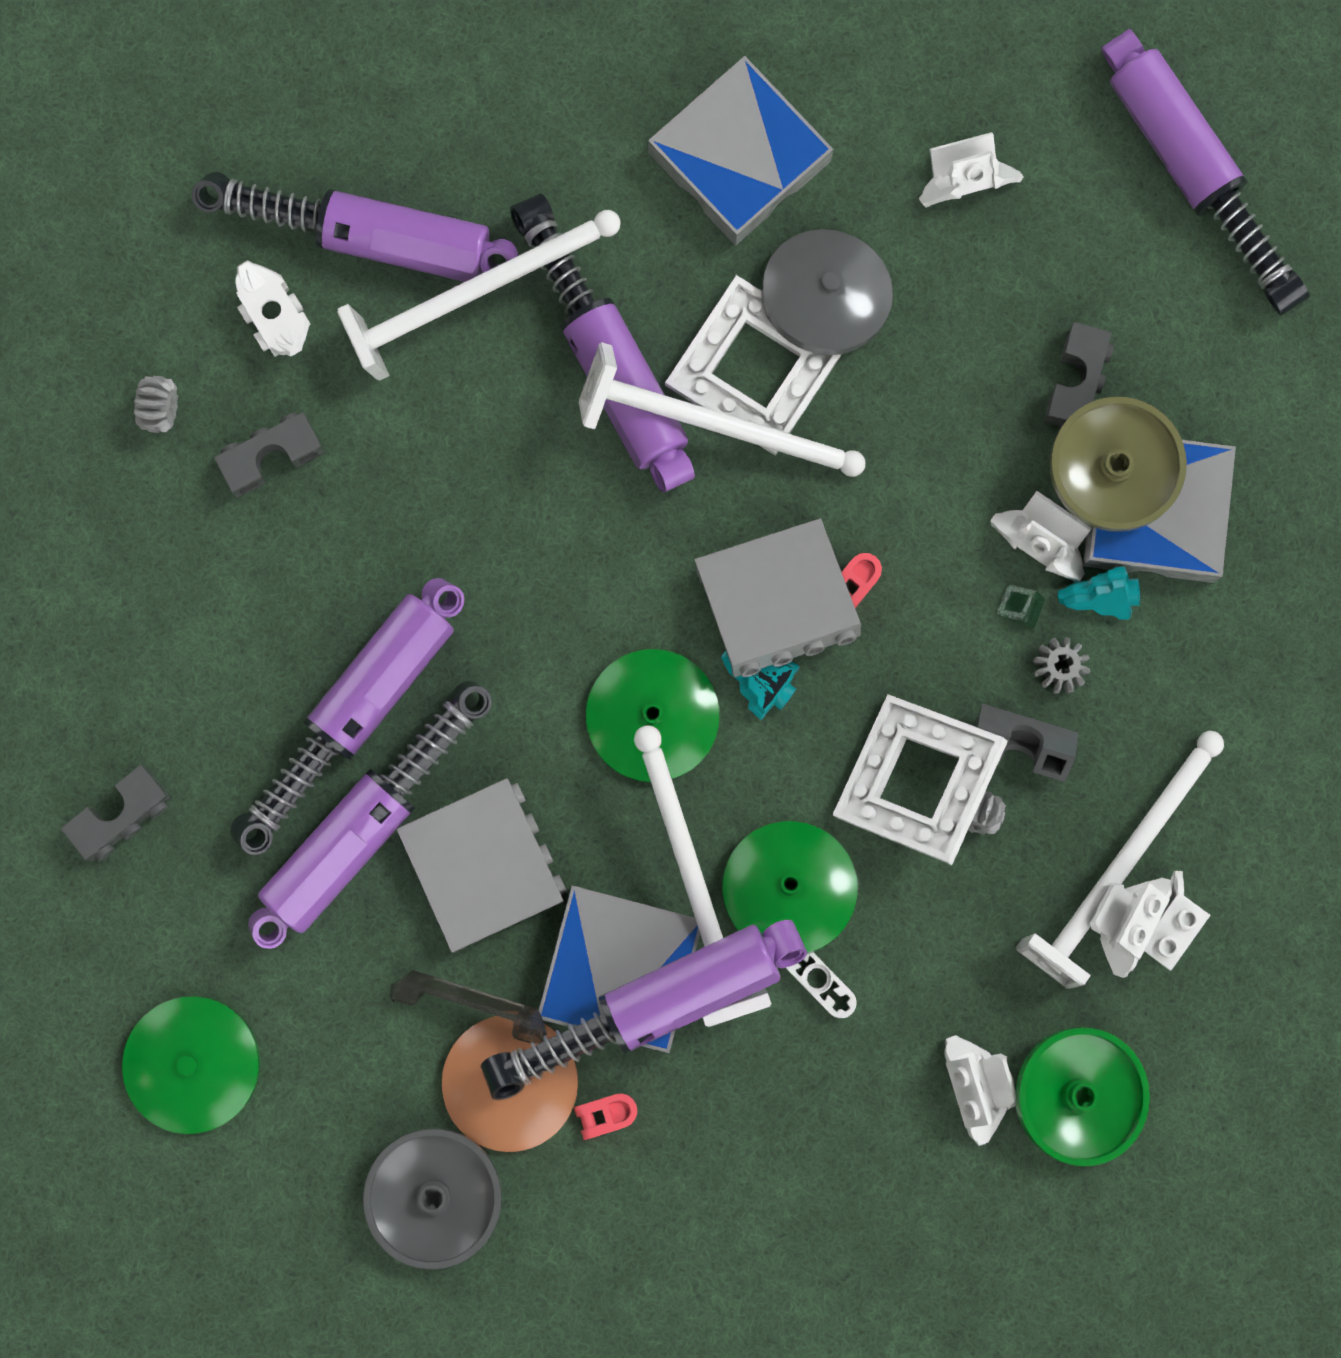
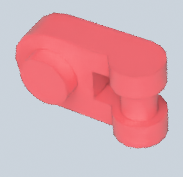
M869 553L858 554L842 571L845 583L850 580L858 587L853 595L849 592L855 608L881 576L882 566L876 556Z
M624 1093L613 1094L573 1107L576 1117L581 1119L583 1129L580 1131L583 1140L625 1128L631 1125L637 1116V1105L634 1099ZM602 1110L606 1122L596 1125L593 1112Z

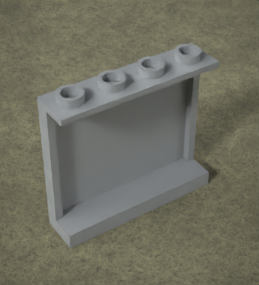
M821 518L695 559L696 572L700 583L704 587L730 660L734 677L739 675L749 677L760 672L761 668L770 665L776 667L790 663L794 657L804 654L806 656H813L821 653L825 647L834 644L839 646L847 645L855 641L858 636H861L859 617Z
M508 778L397 828L398 834L452 953H456L477 941L555 905L564 903L562 895L567 893L560 875L553 877L548 864L553 862L546 844L539 846L534 836L535 833L539 832L533 815L530 813L525 816L520 803L526 801L518 783L511 785Z

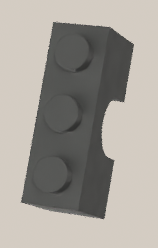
M1073 322L1068 330L1060 361L1076 366L1081 373L1082 381L1080 385L1075 387L1056 384L1051 392L1043 422L1062 427L1073 413L1094 401L1095 393L1101 394L1106 375L1101 374L1104 362H1110L1114 349V344L1109 343L1112 332Z
M304 412L288 414L279 420V425L269 430L266 427L258 429L249 436V440L239 445L238 443H231L220 450V455L214 457L231 492L236 498L266 484L261 473V462L270 452L281 451L286 453L296 468L325 454Z
M982 703L973 726L1004 737L1008 741L999 762H1001L1005 751L1018 750L1027 754L1032 759L1034 773L1063 782L1066 781L1076 758L1078 732Z
M144 765L138 766L115 785L124 800L123 811L116 819L105 821L95 809L87 807L61 828L85 860L93 862L97 859L100 862L106 859L115 851L113 847L115 843L122 838L125 841L129 840L142 829L139 824L149 816L151 819H155L167 810L168 806L166 803L172 797L148 767Z

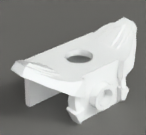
M991 132L929 149L933 178L925 186L919 200L927 208L945 200L960 199L962 195L992 187L997 189L1005 184L1021 182L1024 176L1020 171L997 160L994 135Z
M248 260L238 265L235 278L238 291L236 294L242 304L237 308L246 323L249 324L253 321L259 330L253 335L262 350L270 349L274 357L279 354L291 357L302 351L310 322L304 312H301L304 309L295 294L287 295L289 288L282 276ZM274 301L281 306V313L277 318L267 319L263 316L262 308L267 302Z
M1036 491L1023 510L996 513L991 519V526L1014 549L1018 547L1045 565L1046 571L1056 573L1074 582L1082 579L1085 573L1078 546L1092 528L1052 500Z
M1173 871L1172 895L1144 952L1170 971L1210 917V914L1184 896L1183 871Z
M1159 878L1126 889L1122 884L1109 883V888L1100 901L1092 921L1089 923L1092 930L1099 934L1101 933V944L1113 975L1122 978L1127 977L1129 972L1133 971L1136 967L1138 959L1141 958L1170 900L1172 880Z
M955 1035L947 1038L945 1041L944 1055L947 1061L946 1066L965 1128H967L969 1136L980 1146L990 1141L1007 1108L1010 1109L1016 1106L1014 1078L1009 1071L1007 1056L1001 1053L991 1055L986 1050Z

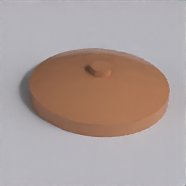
M504 1014L478 1022L458 1038L445 1061L442 1075V1093L446 1109L452 1121L465 1136L488 1149L516 1152L538 1146L560 1130L571 1114L577 1097L578 1073L573 1059L568 1061L566 1068L558 1065L555 1067L554 1073L545 1071L541 1079L531 1078V1084H524V1088L520 1093L504 1100L492 1099L481 1069L482 1062L492 1055L503 1052L511 1053V1051L518 1050V1048L524 1051L532 1047L531 1042H534L535 1045L544 1042L543 1036H546L547 1039L556 1036L554 1029L532 1017Z

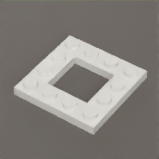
M736 275L666 380L665 386L695 405L790 434L842 354H816L805 351L787 341L769 321L762 303L761 290ZM745 323L799 356V359L767 408L712 374ZM761 446L775 456L778 453L776 450Z
M887 694L833 812V816L952 865L1008 741L1004 737ZM907 739L959 759L932 819L880 798Z

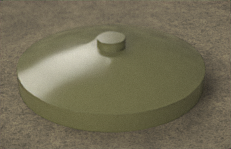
M1107 397L1090 402L1078 409L1059 430L1050 455L1052 483L1063 505L1082 522L1101 530L1114 532L1139 529L1160 518L1178 498L1183 488L1187 470L1184 444L1172 422L1152 405L1128 397Z

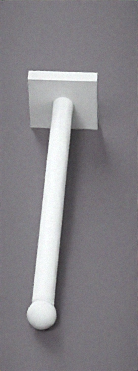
M603 210L596 215L594 221L590 220L370 329L367 328L363 317L349 304L338 308L337 313L362 367L380 381L390 375L377 347L599 239L600 236L610 237L615 235L620 229V218L614 211Z
M603 342L598 345L579 398L582 423L585 427L592 429L596 428L605 400L609 399L834 469L840 468L846 476H858L865 469V458L858 451L851 450L844 453L843 450L613 380L617 370L613 347Z
M643 726L636 731L634 743L640 751L644 752L642 756L705 947L722 939L723 936L663 751L659 748L661 734L653 726ZM764 988L702 1018L705 1026L710 1027L770 1007V998Z
M1206 731L1198 737L1197 748L1189 755L1053 944L1050 945L1035 933L1022 938L1015 947L1019 953L1065 988L1071 989L1083 986L1091 976L1068 957L1091 927L1089 922L1092 921L1100 901L1105 896L1109 883H1123L1210 763L1211 757H1215L1222 752L1224 740L1219 733Z

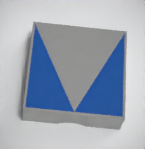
M746 56L741 58L648 140V153L680 187L688 191L698 201L704 213L735 246L766 220L782 200L801 189L831 162L834 150Z
M1182 440L1186 452L1187 470L1183 488L1174 504L1160 518L1139 529L1114 532L1090 526L1092 529L1086 536L1083 566L1113 570L1114 567L1125 566L1127 572L1149 571L1170 578L1214 583L1222 578L1236 447Z
M572 886L537 1019L567 1027L570 1024L574 1028L582 1024L581 1018L586 1022L594 1018V1012L598 1016L603 1014L599 996L696 951L700 936L696 919L687 915ZM675 1030L642 1046L669 1053Z

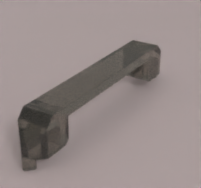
M415 970L410 971L391 984L390 998L392 1002L396 1000L412 1006L426 993L514 1021L512 1036L517 1040L530 1044L531 1042L539 1044L544 1042L543 1036H547L543 1018L535 1008Z

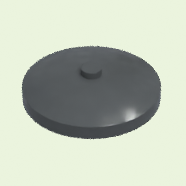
M820 229L800 233L778 247L766 266L762 279L761 296L769 321L783 338L805 351L822 355H839L863 347L880 332L891 309L893 288L885 264L870 246L850 234Z
M438 1128L422 1129L408 1133L386 1147L377 1157L368 1173L363 1195L365 1218L377 1243L396 1260L420 1269H443L457 1265L473 1256L483 1247L493 1233L502 1205L500 1179L487 1153L470 1138L451 1130Z

